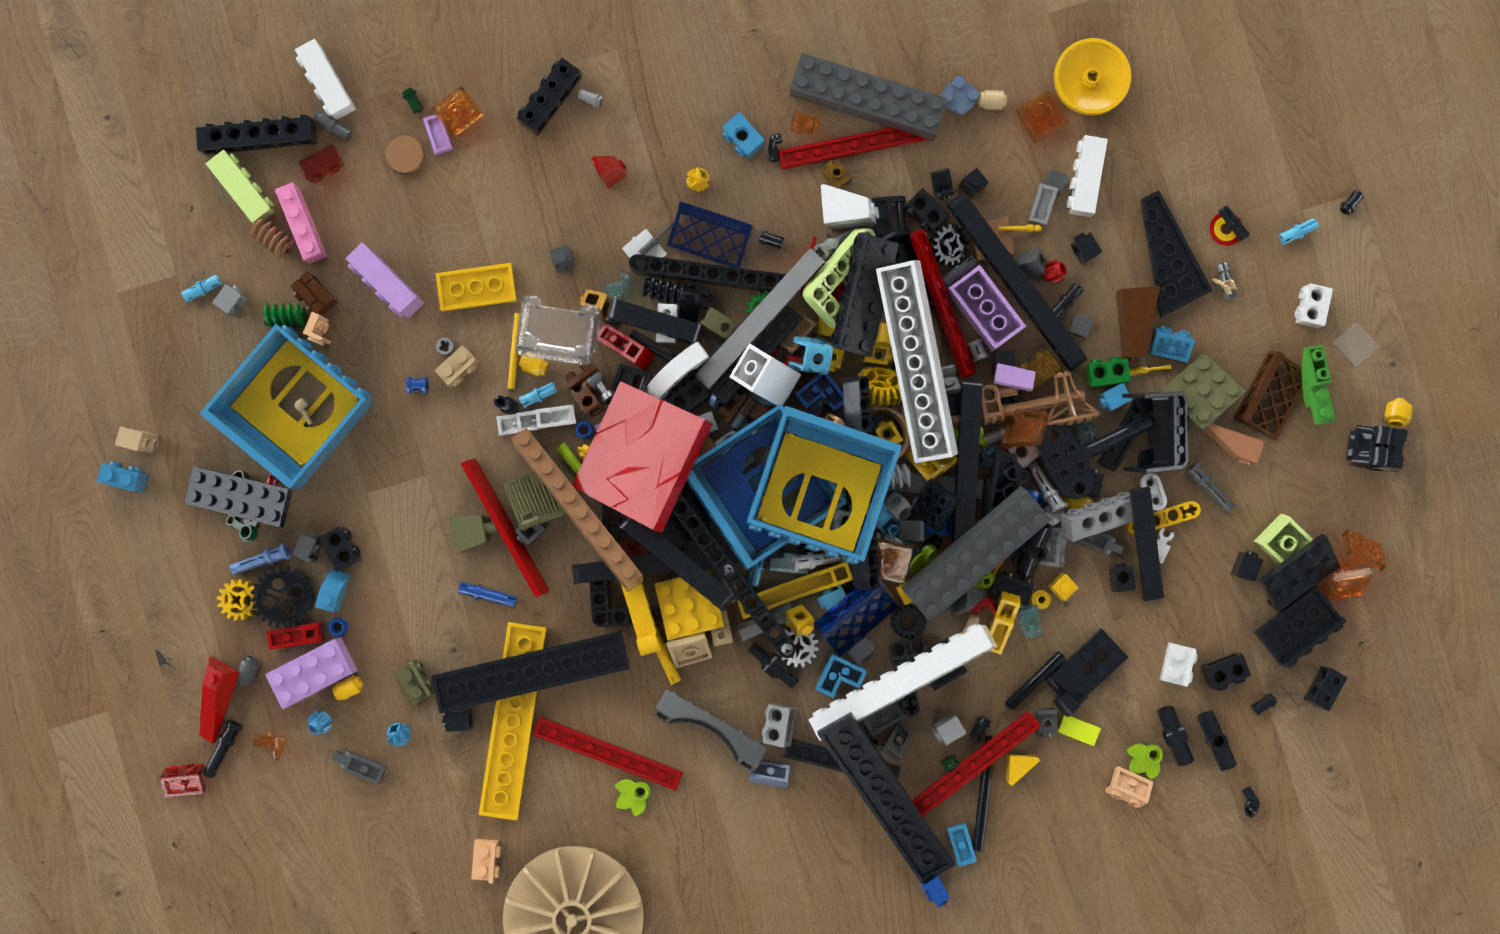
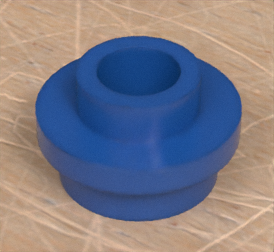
M580 421L575 427V433L580 439H589L594 434V426L589 421ZM583 427L588 428L586 434H583L581 431Z
M340 617L332 619L328 626L329 632L335 637L345 635L348 631L347 621ZM338 623L342 626L340 631L336 629Z

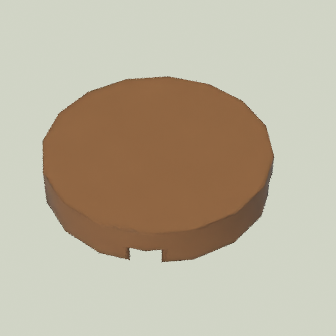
M402 135L396 137L386 148L385 156L387 163L394 171L400 174L414 173L424 162L423 147L411 136Z

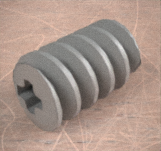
M896 464L890 480L892 488L895 489L896 483L899 484L900 488H903L904 483L910 488V467L907 468L906 464H902L900 469ZM881 465V468H880V471H879L878 478H877V481H876L875 486H877L878 479H879V476H880V473H881V470H882V467H883L882 465Z

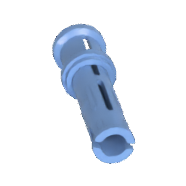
M282 543L280 547L268 548L260 555L230 564V570L236 576L266 564L274 565L277 561L289 560L291 553L287 544Z

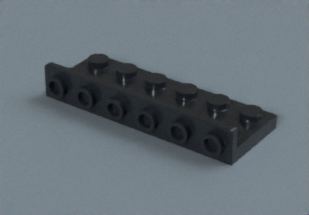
M859 232L854 238V251L849 259L850 267L844 279L845 288L839 300L841 305L835 317L836 326L830 338L833 348L872 357L884 308L876 269L894 265L899 243L869 235L867 232Z

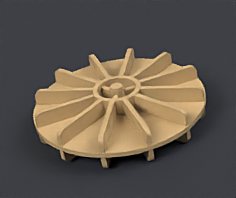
M582 846L557 847L531 860L513 880L503 909L504 934H642L644 922L642 898L636 883L626 868L614 858L598 851L596 848Z

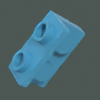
M1161 326V328L1155 327V336L1149 351L1150 354L1188 363L1195 343L1191 334L1186 331L1174 332L1171 328Z

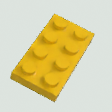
M512 263L435 273L441 312L517 301Z

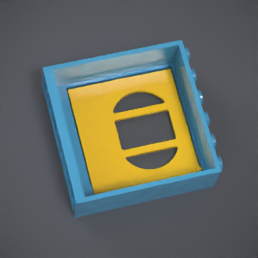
M275 324L199 414L289 489H301L375 401L371 399L373 396L364 388L356 386L358 383L353 378L341 374L343 372L341 368L327 362L328 358L323 353L312 350L314 346L311 343L297 337L299 334L294 329L288 328L286 325L280 326ZM301 366V369L273 400L271 386L275 376L287 367ZM307 371L327 387L308 409L307 414L309 417L316 412L331 393L334 395V409L331 416L324 423L315 427H305L306 420L304 416L299 421H296L279 406Z
M786 406L745 524L749 525L748 529L759 533L761 530L767 531L770 537L779 539L782 536L787 538L788 543L794 545L803 543L806 544V549L815 552L819 550L826 551L825 555L829 557H844V561L855 565L858 562H864L902 445ZM783 432H787V433H785V436H784V439H783V442H782V445H781V448H780V451H779V454H778V457H777V460H776V463H775V466H774V469H773V472H772L770 481H769V483H768V486H767V489H766V492H765V495H764V498H763V501H762V504H761V507H760V510H759V513H758V516H757V520H756V519H755V516H756V513H757V510H758V507H759V504H760V501H761V498H762V495H763V492H764V489H765V486H766V483H767V480H768V477H769V474H770V471H771V468H772V465H773V462H774V459H775V456H776V453H777V450H778V447H779V444H780V441H781ZM881 465H883L882 470H881V473H880V476H879V479H878V483H877V486H876V489H875V492H874V495H873V498H872V501H871V504H870L869 502H870V499H871V496H872V493H873V490H874V487H875V484H876V481H877V478H878V474H879ZM803 473L805 476L792 515L789 517L782 504L783 489L791 478ZM811 476L837 484L823 528L797 520ZM845 487L852 501L851 514L844 525L838 529L830 530L829 528L842 489ZM865 515H867V516H866V519H865V522H864V525H863V528H862V532H861V535H860V538H859L857 547H856V550H855V553H852V552L854 551V548H855V545H856V542H857V539H858V536H859V533H860V530H861V527H862V524H863L864 517H865Z

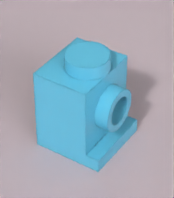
M841 584L837 585L835 590L831 587L822 591L823 595L817 598L821 609L825 607L826 611L848 602Z

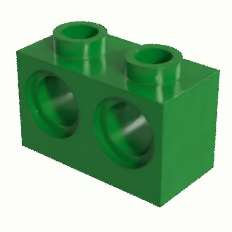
M1121 356L1111 357L1107 362H1102V359L1091 360V364L1085 366L1088 389L1131 382L1128 359H1121ZM1114 366L1120 368V375H1116L1113 372ZM1096 368L1101 370V378L1095 376L1094 370Z

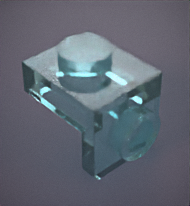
M624 269L620 270L622 281L603 285L605 293L611 297H618L622 295L621 292L629 291L628 285H631L629 273L625 274Z
M1037 605L1019 608V626L1024 637H1036L1043 634Z

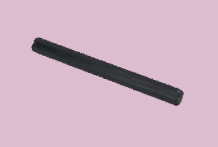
M986 736L985 743L994 736ZM994 763L981 772L973 838V850L977 852H983Z

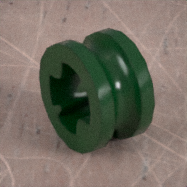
M955 754L947 756L940 762L941 765H944L945 772L952 770L960 764L959 760L955 759Z

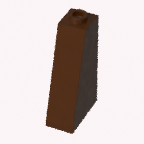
M1159 286L1127 288L1116 292L1122 359H1128L1129 363L1140 362V358L1147 355L1160 290Z

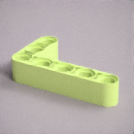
M854 229L803 289V298L829 328L835 329V317L840 309V304L831 293L848 274L850 267L849 259L854 251V238L859 232H867L869 235L875 236L874 231L871 229Z

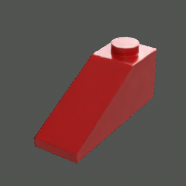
M594 156L591 158L598 175L607 188H610L626 177L624 170L627 168L621 159L617 160L615 156Z
M605 323L596 336L598 341L643 371H646L655 357L646 347Z

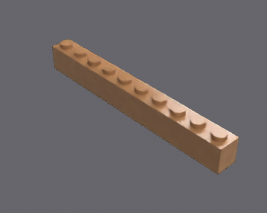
M527 427L512 437L511 440L516 450L626 591L629 592L642 583L644 579L641 572Z

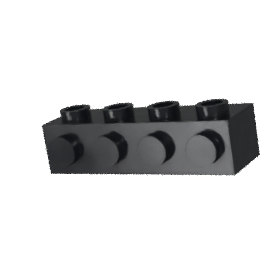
M564 58L556 61L548 77L545 76L541 80L539 89L530 95L527 105L521 107L518 111L517 120L536 136H539L583 77L581 71Z

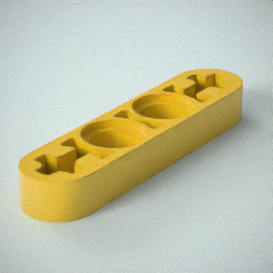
M1188 501L1154 511V515L1159 519V524L1155 526V529L1157 530L1198 517L1201 512L1200 505L1197 502ZM1189 505L1195 508L1192 514H1182L1181 510L1189 509ZM1170 510H1175L1177 513V518L1174 521L1168 518ZM1133 522L1127 523V531L1135 535L1134 529H1132Z

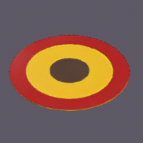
M1217 214L1210 222V235L1220 245H1233L1239 239L1230 228H1227L1228 225L1220 214Z

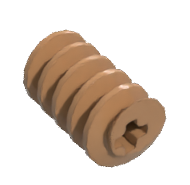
M261 218L253 226L251 237L257 239V242L263 244V247L269 249V252L274 253L277 258H283L288 255L295 247L296 242L293 240L289 243V236L283 238V231L278 232L279 228L277 226L272 228L273 223L271 221L266 223L267 218Z

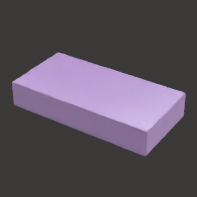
M441 112L423 118L434 154L439 155L454 150Z
M998 363L993 383L1031 392L1036 372Z

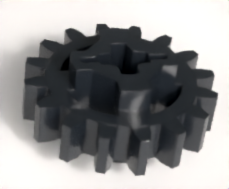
M957 224L938 226L939 231H933L932 233L935 237L930 238V241L933 242V245H930V247L933 249V255L936 256V262L953 266L954 263H960V258L966 257L963 254L964 251H969L965 247L969 244V241H965L968 235L962 234L963 228H958Z

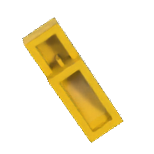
M1004 591L1001 592L995 607L996 613L993 614L988 628L997 644V647L990 650V652L1002 654L1021 605L1020 596Z

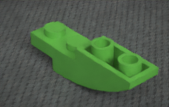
M1323 345L1304 348L1302 359L1303 397L1305 407H1311L1315 425L1336 421L1327 386L1332 380Z

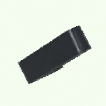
M919 637L893 641L889 645L892 670L896 672L897 666L910 662V657L925 652L927 649L925 641ZM915 641H920L922 644L921 649L918 651L912 649V644ZM896 645L903 647V651L899 655L893 653V648ZM916 691L899 700L900 708L906 716L913 717L919 713L920 706ZM906 698H909L911 704L915 705V707H912V711L905 708L908 707Z

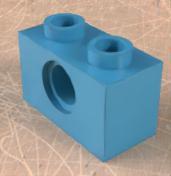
M740 112L722 126V136L728 143L732 142L736 146V152L741 157L745 156L747 160L765 145L763 137ZM739 134H745L747 138L741 141L737 138V136Z

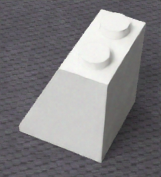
M825 184L821 185L824 224L831 230L876 225V219L879 218L878 207H875L869 198Z
M749 343L731 373L730 378L775 405L781 404L783 406L801 374Z

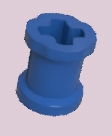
M407 377V393L423 392L428 394V377H423V379Z

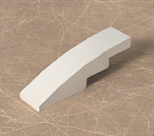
M573 405L536 409L535 411L496 417L499 436L517 434L526 427L529 431H537L576 424Z

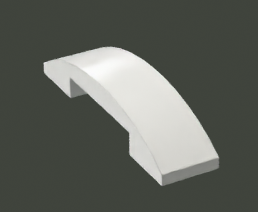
M694 343L671 360L651 380L645 392L661 400L665 399L670 394L669 391L692 369H697L709 358L700 343Z

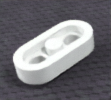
M1154 473L1144 474L1140 479V487H1147L1146 482L1148 479L1152 481L1150 489L1153 510H1162L1167 504V498L1161 480ZM1153 498L1158 499V503L1156 505L1153 503Z

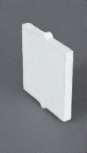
M645 229L638 236L632 237V240L622 249L631 258L635 254H640L638 251L653 236ZM656 244L646 255L665 257L667 253L659 244ZM636 260L634 264L639 269L642 267L643 262Z

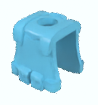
M794 337L793 342L806 346L803 363L789 361V367L798 371L827 375L831 364L833 346L816 338ZM820 353L822 355L821 363L814 364V355Z

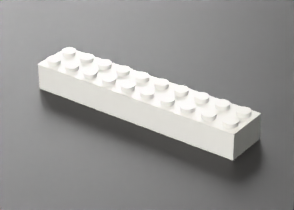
M920 260L878 268L876 272L914 462L919 463L953 457L958 454Z
M976 623L966 629L967 633H958L950 637L949 643L935 645L931 648V653L923 652L914 657V662H905L897 666L898 671L886 672L880 676L881 680H872L863 685V690H854L846 694L847 699L835 700L829 704L830 708H821L812 713L814 717L808 720L819 741L821 739L817 731L842 716L852 712L859 722L997 647L987 626Z

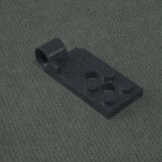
M1100 628L1045 679L1046 683L1057 694L1053 703L1066 717L1075 713L1088 698L1087 695L1129 658L1103 629ZM1100 650L1105 653V658L1102 661L1096 659V653ZM1086 663L1090 664V673L1083 674L1082 666Z

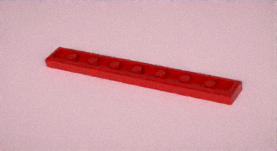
M890 127L778 150L781 169L784 170L928 141L929 139Z
M924 229L909 234L916 256L920 260L922 272L962 379L976 373V369Z
M476 458L461 463L462 468L536 598L550 591L526 547L516 538L518 534L515 532L512 522Z
M1029 710L962 760L958 766L945 773L915 796L912 801L924 817L1039 729L1041 725Z
M541 716L533 732V736L675 791L683 774V771Z

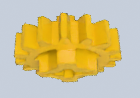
M233 579L231 584H224L226 589H220L219 592L222 593V596L217 597L218 600H221V603L217 606L223 607L221 614L228 613V619L234 616V621H238L240 618L246 620L248 616H254L253 610L256 611L258 609H252L256 602L250 601V598H255V595L251 594L250 591H255L257 588L251 587L252 581L245 582L244 579H239L238 581ZM236 587H242L245 590L240 591L239 589H236ZM238 608L242 612H236L234 609Z

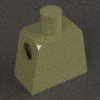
M712 307L706 310L699 324L703 325L705 331L723 341H726L736 331L735 326L737 323ZM721 324H723L726 327L725 332L721 330Z
M484 515L450 516L456 553L489 542L488 534L498 532L493 521L486 522Z

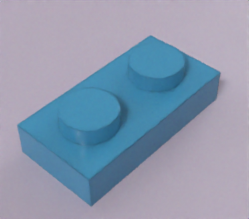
M966 823L947 827L957 866L961 867L977 862Z

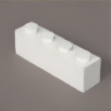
M314 38L296 48L295 51L298 55L296 60L301 67H305L307 71L305 76L310 84L313 83L316 89H314V92L318 99H322L325 103L323 109L326 114L338 120L355 111V106L316 39Z
M1085 135L1081 141H1078L1076 152H1079L1078 159H1075L1073 164L1075 176L1074 178L1072 177L1070 182L1072 194L1068 197L1066 207L1069 208L1068 214L1089 218L1095 214L1108 139Z

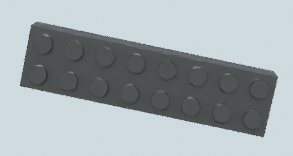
M805 53L801 54L790 87V96L887 127L896 128L903 132L912 133L932 141L935 139L948 100L945 97Z
M1020 486L903 585L901 589L931 622L1049 523L1051 519L1031 494Z

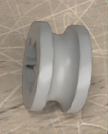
M441 338L436 343V349L440 354L448 356L454 352L455 345L452 340ZM443 342H445L446 344H448L449 342L450 345L448 346V351L444 349L441 350V348L443 347Z

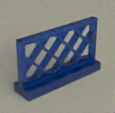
M680 201L667 246L730 267L740 268L753 225ZM681 214L689 216L692 224L682 228L679 223ZM704 221L707 222L710 230L700 234L696 224ZM694 226L698 236L688 241L684 230ZM722 227L725 228L728 236L718 240L714 230ZM682 232L686 242L681 245L673 244L674 236ZM712 232L716 242L706 247L702 236ZM737 233L746 235L744 242L738 246L735 245L731 237ZM700 238L704 248L694 251L690 242ZM730 238L734 248L724 253L720 242ZM688 244L690 249L685 248L683 246ZM718 244L722 254L712 257L708 248ZM706 250V252H707L708 255L703 254V253H700V252ZM736 250L739 256L737 264L730 263L726 254ZM724 256V258H725L726 261L721 260V259H718V258Z
M879 582L876 590L854 589L818 619L814 623V627L837 654L841 656L890 615L898 605ZM881 592L880 598H878V599H873L875 596H877V595ZM883 603H891L890 606L882 610ZM872 604H878L876 610H870ZM866 605L865 611H859L862 607ZM875 615L871 622H867L868 616ZM857 616H863L861 623H855ZM849 618H851L849 624H844ZM854 628H860L857 634H853ZM842 629H848L847 635H841ZM835 630H837L835 636H829V635H831ZM846 640L845 644L838 649L839 641Z

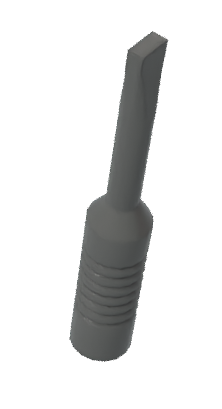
M671 222L657 237L649 240L638 252L641 255H646L675 224Z

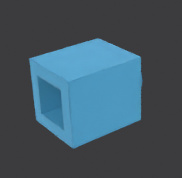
M1124 383L1098 395L1100 406L1102 409H1106L1107 412L1131 401L1132 398H1122V394L1128 393Z

